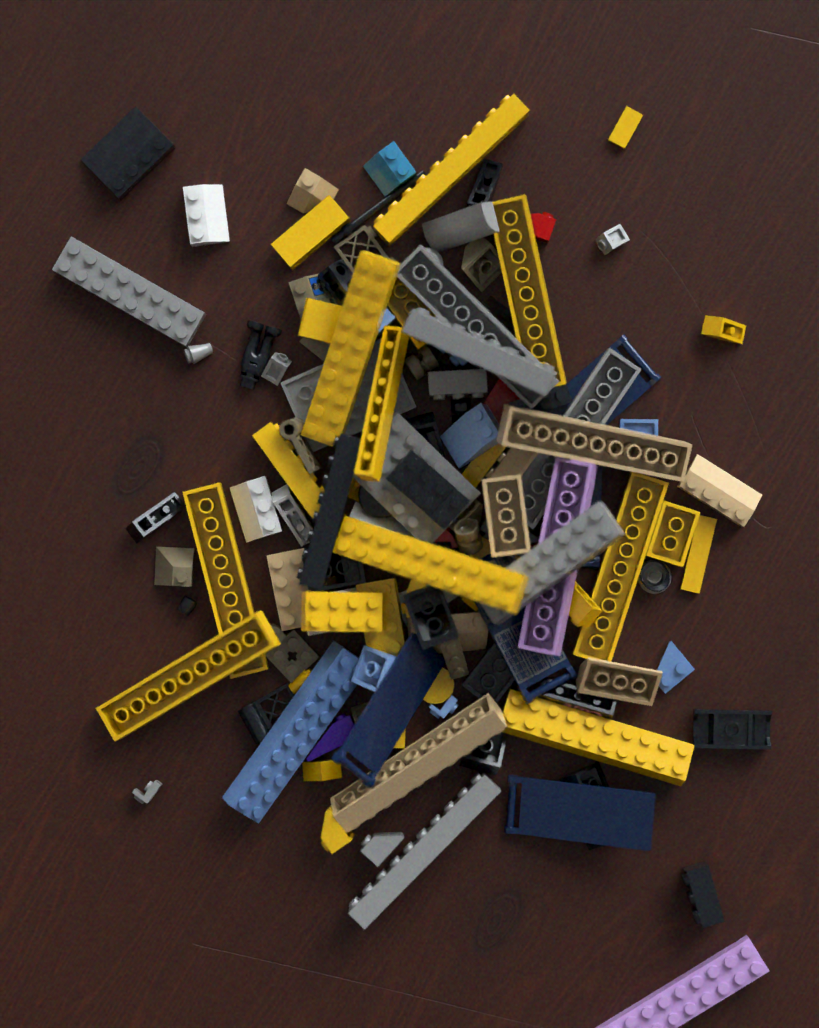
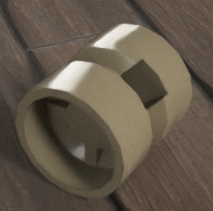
M427 345L418 350L417 355L412 354L404 360L416 380L424 377L426 371L431 372L440 366Z
M464 518L457 521L454 525V532L459 551L465 555L479 552L483 547L478 522L472 518Z

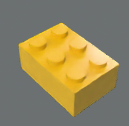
M663 500L646 556L683 567L701 512Z

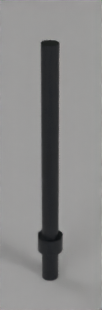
M421 170L353 222L341 227L342 230L330 238L331 241L336 244L345 236H350L354 233L353 230L401 196L409 187H413L417 179L423 174L426 176V174Z

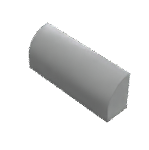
M492 202L478 203L422 223L428 244L438 252L500 232Z

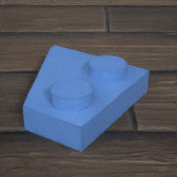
M672 641L668 642L665 653L657 668L658 671L663 672L659 687L666 694L695 670Z

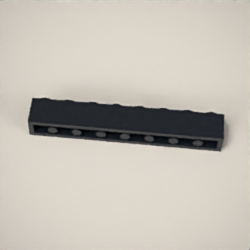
M340 433L339 437L335 436L333 447L336 448L334 456L330 455L327 465L331 469L329 474H325L322 485L326 487L324 493L320 492L317 504H321L319 512H314L312 522L315 523L313 531H309L307 541L310 542L309 549H304L302 560L305 561L304 567H299L296 578L300 579L299 584L322 590L356 467L361 442L360 438Z

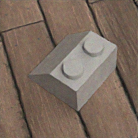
M402 832L374 833L372 836L368 834L361 842V852L378 867L404 839V834Z

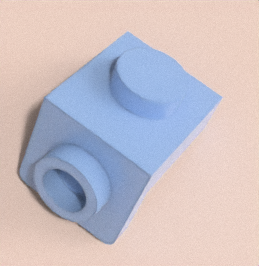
M451 695L441 709L430 703V713L438 719L440 716L445 718L448 713L452 714L458 707L456 703L458 699Z

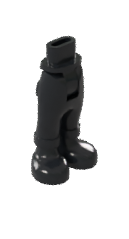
M248 320L247 327L251 330V336L249 335V341L242 357V374H240L242 379L240 386L254 390L256 382H259L267 366L273 345L272 341L275 337L281 335L282 330L266 326L264 339H262L259 353L256 354L264 325Z

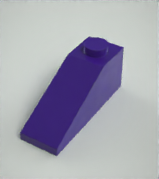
M344 713L334 718L336 722L332 723L306 758L308 762L343 745L355 725L350 715L346 716Z

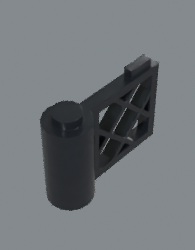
M288 683L238 710L255 744L261 743L272 728V716L280 717L279 714L273 713L276 702L288 705L291 698L294 697ZM287 689L290 695L288 703L277 700L279 692ZM276 694L275 699L269 698ZM266 699L274 701L271 712L264 711L260 703Z

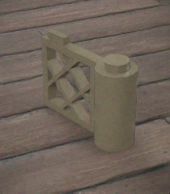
M365 225L334 246L352 273L355 270L353 268V260L359 258V256H354L356 246L367 247L366 251L368 252L369 248L378 249L381 254L380 256L396 261L393 256L389 258L375 239L377 234L371 226L368 228ZM365 231L368 235L367 244L357 243L358 236ZM346 244L353 245L352 255L343 254L340 248Z
M295 417L286 420L280 425L279 431L282 437L291 439L309 474L321 469L322 467L306 437L301 436L305 423L303 419Z

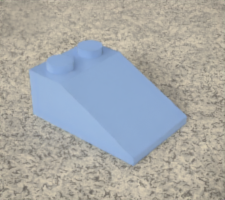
M480 403L459 418L440 438L460 469L498 444L496 439L500 425L488 405Z

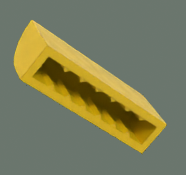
M328 195L271 243V245L286 264L294 270L332 236L342 229L341 227L351 221L335 200Z

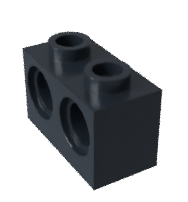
M340 259L325 268L318 276L337 304L342 306L353 273L344 260Z

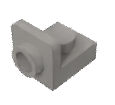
M618 224L602 233L595 240L598 248L604 255H607L612 250L627 243L630 239L621 224Z
M275 352L261 377L278 386L292 361L285 354Z
M159 780L150 781L144 789L145 794L135 788L132 792L135 794L134 798L142 804L144 802L148 804L163 783Z

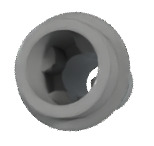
M210 343L187 346V349L183 350L188 364H195L213 354Z

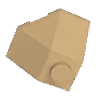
M305 168L295 184L287 205L303 214L308 213L328 195L334 199L339 189Z

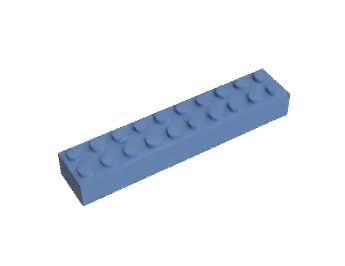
M333 640L222 798L232 808L259 824L357 686L351 680L359 660L358 656Z

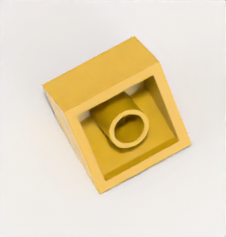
M330 805L325 813L321 835L323 841L321 844L326 851L330 850L333 854L348 844L355 834L352 830L347 833L334 818L332 806Z

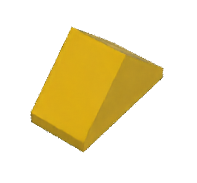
M333 759L302 762L304 781H326L342 778L341 764H337Z

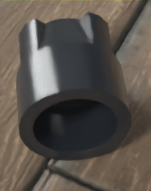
M184 595L177 610L189 616L196 607L197 602Z

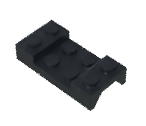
M412 449L386 477V480L444 530L470 502L465 495Z
M693 709L694 748L771 750L770 721L772 711Z

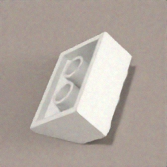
M202 184L183 187L190 245L194 247L230 242L223 185Z
M266 476L230 487L246 543L283 531Z

